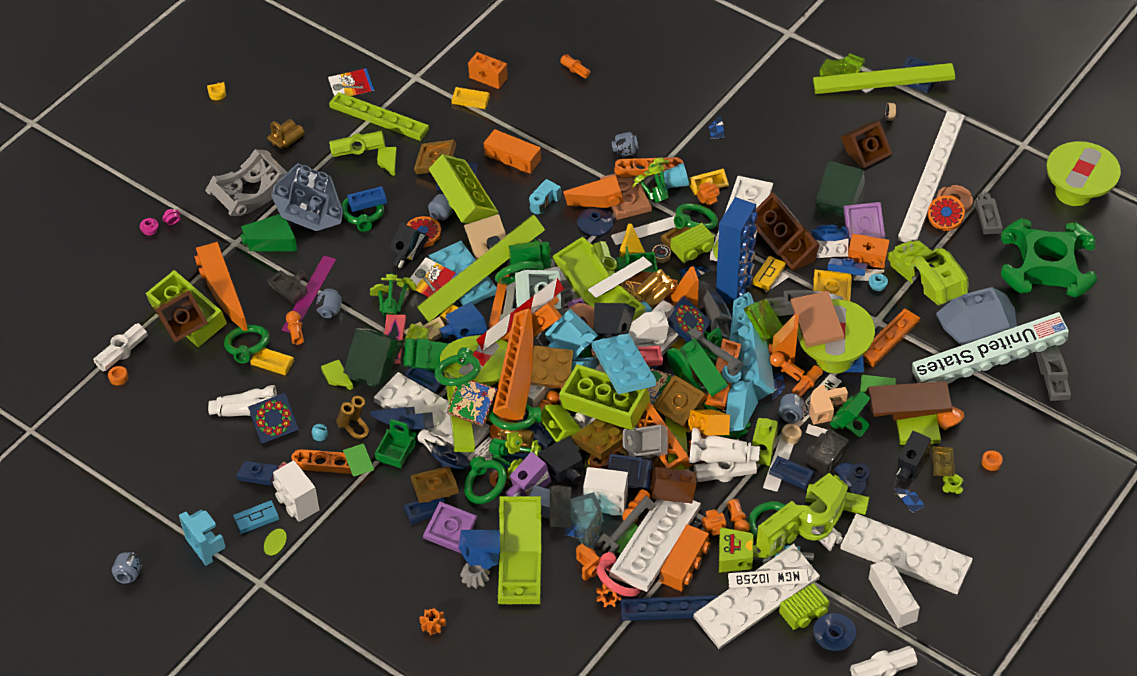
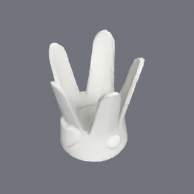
M423 429L419 432L418 441L423 443L430 452H432L434 447L431 442L446 446L443 441L437 438L445 437L434 434L429 429Z

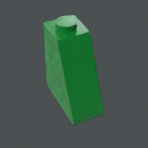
M280 214L241 226L243 234L240 235L243 245H247L249 251L297 250L292 230L287 220L282 218Z

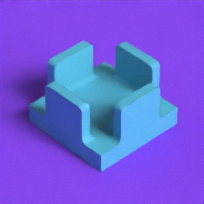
M571 309L567 310L545 333V338L551 343L547 347L573 350V361L579 358L598 336Z
M199 510L190 516L187 512L179 515L185 539L207 566L213 562L212 556L225 548L224 539L221 534L215 537L209 531L216 527V524L207 511Z

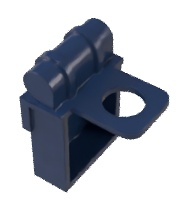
M610 454L608 470L628 472V488L638 489L639 487L649 489L653 461L642 459V457L636 458Z

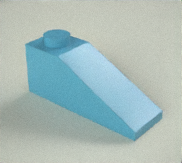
M744 381L736 382L728 393L726 414L730 415V432L743 430L758 404L751 381L745 383Z

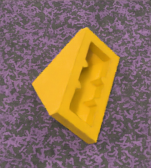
M628 223L619 251V257L625 256L626 246L628 247L629 254L645 253L632 224Z

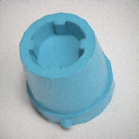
M683 163L663 171L667 189L689 186Z

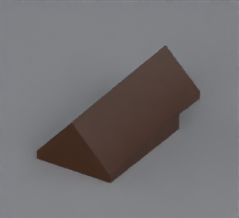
M772 192L756 208V213H758V218L755 222L757 231L791 270L794 271L815 262L820 244L778 196Z
M947 381L868 386L865 392L870 397L868 404L874 417L891 414L893 420H901L952 412Z

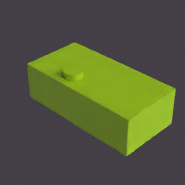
M442 154L429 168V171L448 199L449 206L454 209L461 222L470 224L499 213L466 160Z
M173 270L145 294L151 306L155 307L185 289L190 290L208 322L205 326L186 336L197 347H200L225 326L227 322L222 311Z
M576 364L559 393L563 408L629 430H634L650 402L648 388L618 394L606 373Z

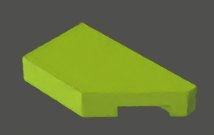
M396 147L378 148V165L387 169L391 175H395Z
M339 360L321 366V370L330 385H341L347 387V389H353V384Z

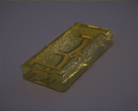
M932 447L934 475L954 477L953 448Z

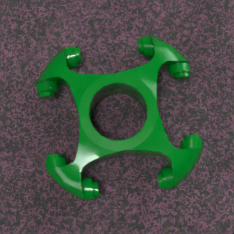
M1020 218L1002 231V242L1004 244L1012 243L1017 245L1022 254L1023 265L1021 268L1017 269L1006 264L1001 269L1002 279L1018 293L1031 292L1032 284L1065 287L1067 288L1066 294L1069 297L1077 298L1088 292L1097 283V275L1094 271L1082 274L1077 268L1074 251L1077 249L1091 251L1096 246V238L1079 223H1066L1065 232H1048L1031 229V221ZM1048 255L1058 259L1059 261L1050 262L1043 260L1038 256Z

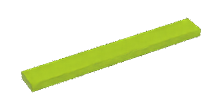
M948 63L814 77L813 84L815 94L955 80L953 64Z
M532 215L418 305V310L430 322L509 259V245L529 243L545 230L536 216Z

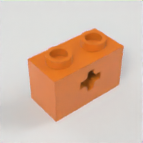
M478 52L468 62L469 78L497 89H500L508 79L507 63Z
M852 234L848 258L853 259L854 262L867 263L868 266L884 268L889 240Z

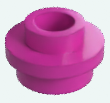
M169 209L164 213L162 219L168 225H174L181 219L180 212L177 209Z
M147 218L140 223V229L145 235H153L157 232L159 226L157 220Z

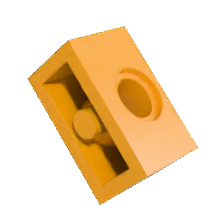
M712 409L690 410L688 424L690 430L698 428L701 434L707 436L729 435L730 415Z

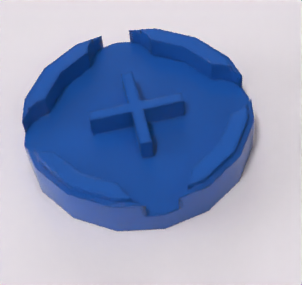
M823 225L816 227V230L813 228L812 236L815 240L839 241L849 237V230L844 226H841V229H837L835 225Z

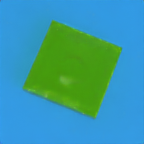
M767 299L744 308L745 313L763 342L773 338L783 327Z

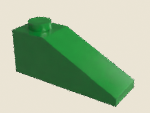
M695 338L679 348L688 361L689 366L711 396H714L728 386Z

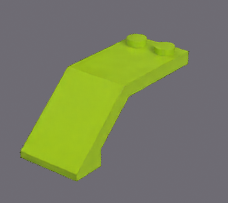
M584 237L579 238L553 255L554 261L578 298L582 297L585 304L594 308L595 303H626L636 308L633 320L646 312L645 306L620 285L615 286L598 297H595L588 291L589 288L610 276L595 254L594 246Z
M500 496L498 604H540L541 496Z

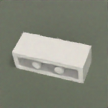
M890 558L871 565L869 580L897 627L900 628L916 622L919 606Z

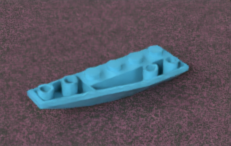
M747 292L734 300L730 341L741 344L738 360L743 362V366L740 369L741 378L739 381H744V383L751 381L757 399L760 400L774 392L775 387L763 326L751 293Z

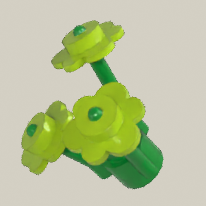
M659 157L649 164V170L644 172L646 176H643V174L637 175L634 179L635 184L632 185L633 188L640 183L649 195L650 200L654 199L655 203L669 198L663 173L665 167L662 166L668 164L669 160ZM652 174H654L657 187L652 188L653 192L650 191L643 181Z
M393 273L386 274V278H381V280L389 281V286L377 284L370 288V295L379 296L380 312H382L383 316L387 317V314L397 315V313H400L406 291L409 289L416 290L417 287L416 283L410 278L397 279V275ZM395 281L399 287H403L398 303H396L395 299H392L393 282ZM388 294V299H385L384 302L383 295Z
M509 432L507 440L492 439L489 444V452L493 454V459L509 467L507 473L508 479H510V475L523 460H514L510 463L502 457L508 453L514 454L519 451L533 452L538 457L537 453L541 451L538 440L533 441L531 448L522 447V437L519 436L518 432Z

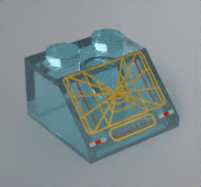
M594 492L571 499V522L580 543H583L587 548H592L601 533V523L604 522L601 513L604 510L601 499L596 498Z

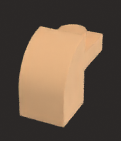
M821 385L812 392L809 415L813 425L832 420L833 407L841 406L847 400L848 392L846 387L833 388L827 391L825 385Z

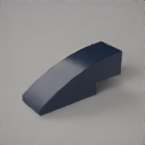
M414 406L370 411L371 416L389 425L390 420H396L407 424L409 429L434 428L432 412L415 414Z

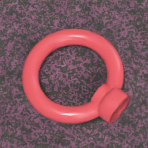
M612 552L603 554L597 566V574L600 580L609 589L620 595L629 597L638 595L641 589L634 586L633 588L623 587L609 578L605 569L610 572L617 558Z

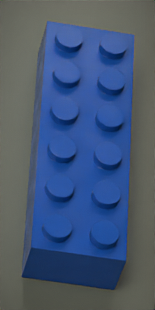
M737 197L733 199L719 223L716 291L725 302L733 304L734 300L746 293L747 286H751L754 278L752 276L754 269L752 261L755 256L753 248L756 244L754 235L757 231V226L755 222L758 218L756 204Z

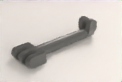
M692 328L689 331L692 339L695 338L703 349L705 347L728 362L727 369L731 376H735L740 371L743 362L705 339L703 333L697 329Z
M645 496L610 538L604 533L596 542V546L602 547L601 550L605 553L608 551L615 555L621 548L616 542L645 508L652 511L655 508V504Z

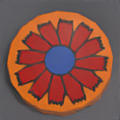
M939 196L929 205V222L937 229H943L942 231L954 230L964 220V205L954 196Z
M420 216L406 224L429 236L423 248L434 245V242L439 241L441 237L440 224L434 218Z

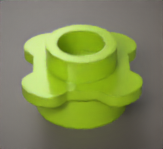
M956 474L944 476V492H955L956 494L963 492L961 487L963 478Z

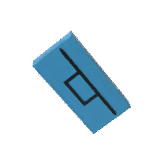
M272 501L233 515L241 534L279 520Z

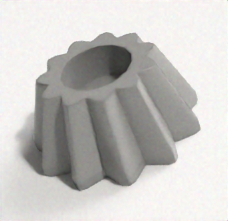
M466 563L460 574L463 578L462 583H467V587L473 586L477 589L479 585L484 586L485 581H489L488 575L490 571L483 569L481 566H471Z

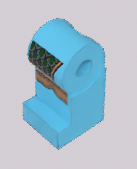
M546 179L529 197L531 212L541 214L552 200L557 202L561 198V187Z

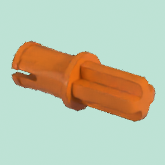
M568 54L562 56L561 64L568 67L572 73L588 78L590 70L581 65L579 60H574Z
M814 365L806 375L801 377V381L792 389V392L802 397L823 374L822 369Z

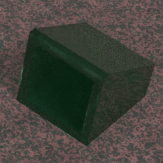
M828 161L815 199L816 206L822 211L831 210L840 216H844V206L857 204L865 185L864 170Z
M356 328L343 373L348 374L352 380H366V384L373 387L385 384L404 340L371 329Z

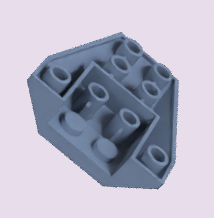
M297 163L274 185L271 197L282 218L315 231L341 223L343 210L332 178L326 173L318 172L307 165Z
M993 287L959 296L951 300L936 314L944 330L961 346L1017 327L1015 308L1006 294Z

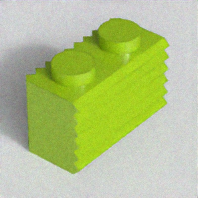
M700 223L671 238L670 249L685 263L686 261L694 260L701 253L709 252L714 247V235L703 223Z
M545 405L542 409L541 422L556 443L568 436L572 439V436L581 430L576 421L570 416V413L562 405Z
M812 583L782 601L779 613L793 630L799 627L805 628L812 619L820 618L828 612L829 600L815 583Z

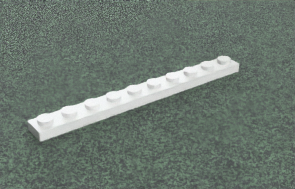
M947 111L898 235V241L914 242L918 240L928 214L929 205L934 199L964 121V115Z

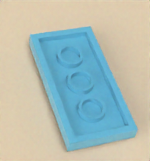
M462 241L429 255L430 260L457 274L475 261V258ZM487 276L458 300L462 305L469 302L475 305L494 296L497 287Z
M629 334L592 341V349L618 394L656 386L654 375Z

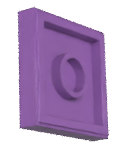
M881 202L843 207L846 228L849 230L848 243L851 242L852 234L886 238Z
M439 502L423 534V539L461 553L458 548L460 531L472 530L477 516Z

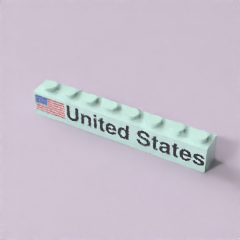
M1058 312L913 362L912 372L917 383L947 381L948 384L955 379L969 377L975 372L989 370L992 366L1006 364L1018 357L1024 358L1030 353L1044 351L1047 347L1061 345L1068 341L1069 331Z

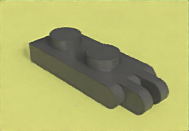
M985 193V199L982 194H978V199L975 203L983 234L1002 233L1003 227L995 198H991L990 193Z

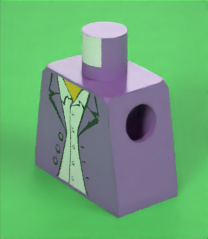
M531 452L510 475L513 486L506 494L508 496H529L534 485L542 488L546 487L551 482L546 463Z

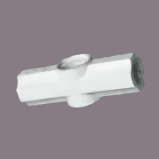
M138 323L123 335L114 336L111 339V345L94 358V363L104 372L118 360L127 359L131 355V350L148 336L147 331Z
M749 460V463L716 462L694 464L697 482L716 479L728 482L736 476L757 473L756 461Z
M910 646L890 653L880 651L874 654L871 659L852 665L850 670L852 676H894L899 670L917 665L916 653Z

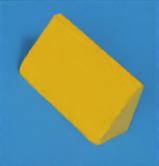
M724 169L688 179L694 195H697V191L700 190L699 185L705 182L714 183L718 189L729 186Z

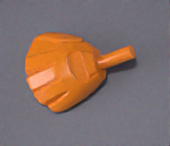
M952 407V412L936 414L938 426L943 430L958 424L964 418V412L955 407Z

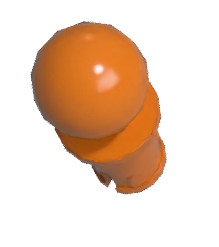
M290 311L286 315L287 327L291 333L292 343L295 344L296 340V345L304 342L301 330L303 325L300 322L301 316L296 311Z
M774 352L770 356V363L773 366H781V372H786L796 381L805 372L793 364L791 359L786 361L784 355L780 352Z
M555 390L547 392L545 400L541 399L538 406L541 408V411L545 405H557L559 403V393Z
M641 489L635 499L628 504L629 508L625 509L622 514L623 520L629 516L645 496L649 499L651 498V495L646 490Z
M732 499L728 501L729 503L726 505L731 515L730 521L734 524V530L749 532L750 526L745 521L746 515L741 509L739 500Z

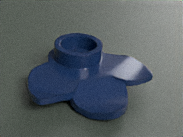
M842 463L835 468V471L839 474L838 477L848 485L850 493L862 495L867 488L866 480L870 476V469L866 464L857 463L853 465L851 463ZM859 470H863V473L857 474L856 472Z

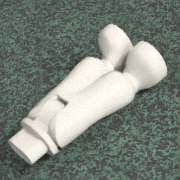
M270 385L264 389L257 388L240 394L227 395L222 398L217 397V400L209 401V415L218 414L219 417L251 416L247 406L277 396L275 385Z
M693 428L689 462L696 463L702 460L706 463H749V460L759 461L760 447L751 446V443H748L747 446V442L716 435L707 436L706 439H703L700 430Z

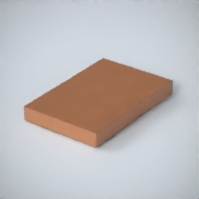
M616 174L600 177V180L614 176ZM616 175L624 203L611 206L616 219L619 220L652 211L651 204L642 185L639 183L632 188L636 177H620Z
M828 291L791 299L794 314H799L798 325L806 348L844 339V333Z

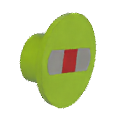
M1078 141L1060 145L1051 152L1047 160V173L1051 182L1056 186V196L1060 201L1071 206L1084 205L1091 198L1110 192L1120 178V165L1115 156L1107 149L1089 142Z
M831 299L844 333V339L806 348L799 325L797 336L802 349L816 360L822 370L829 373H842L851 368L854 360L860 358L869 350L874 339L875 326L869 313L861 306L847 300Z
M475 335L455 340L444 348L440 356V362L450 356L457 355L460 348L467 347L472 350L473 356L481 364L480 373L473 381L491 387L499 383L508 342L498 339L482 351L476 341L481 335ZM454 363L446 367L443 372L449 378H460V376L463 377L470 373L473 365L470 363L467 365Z

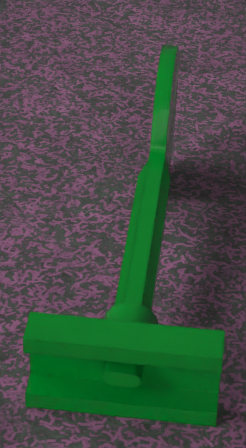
M676 348L669 349L667 351V358L675 376L705 393L701 386L693 379L691 368L684 355ZM706 399L702 403L706 409L718 411L716 407L705 404ZM748 421L743 430L729 432V435L716 436L737 440L748 434L747 428L751 424Z

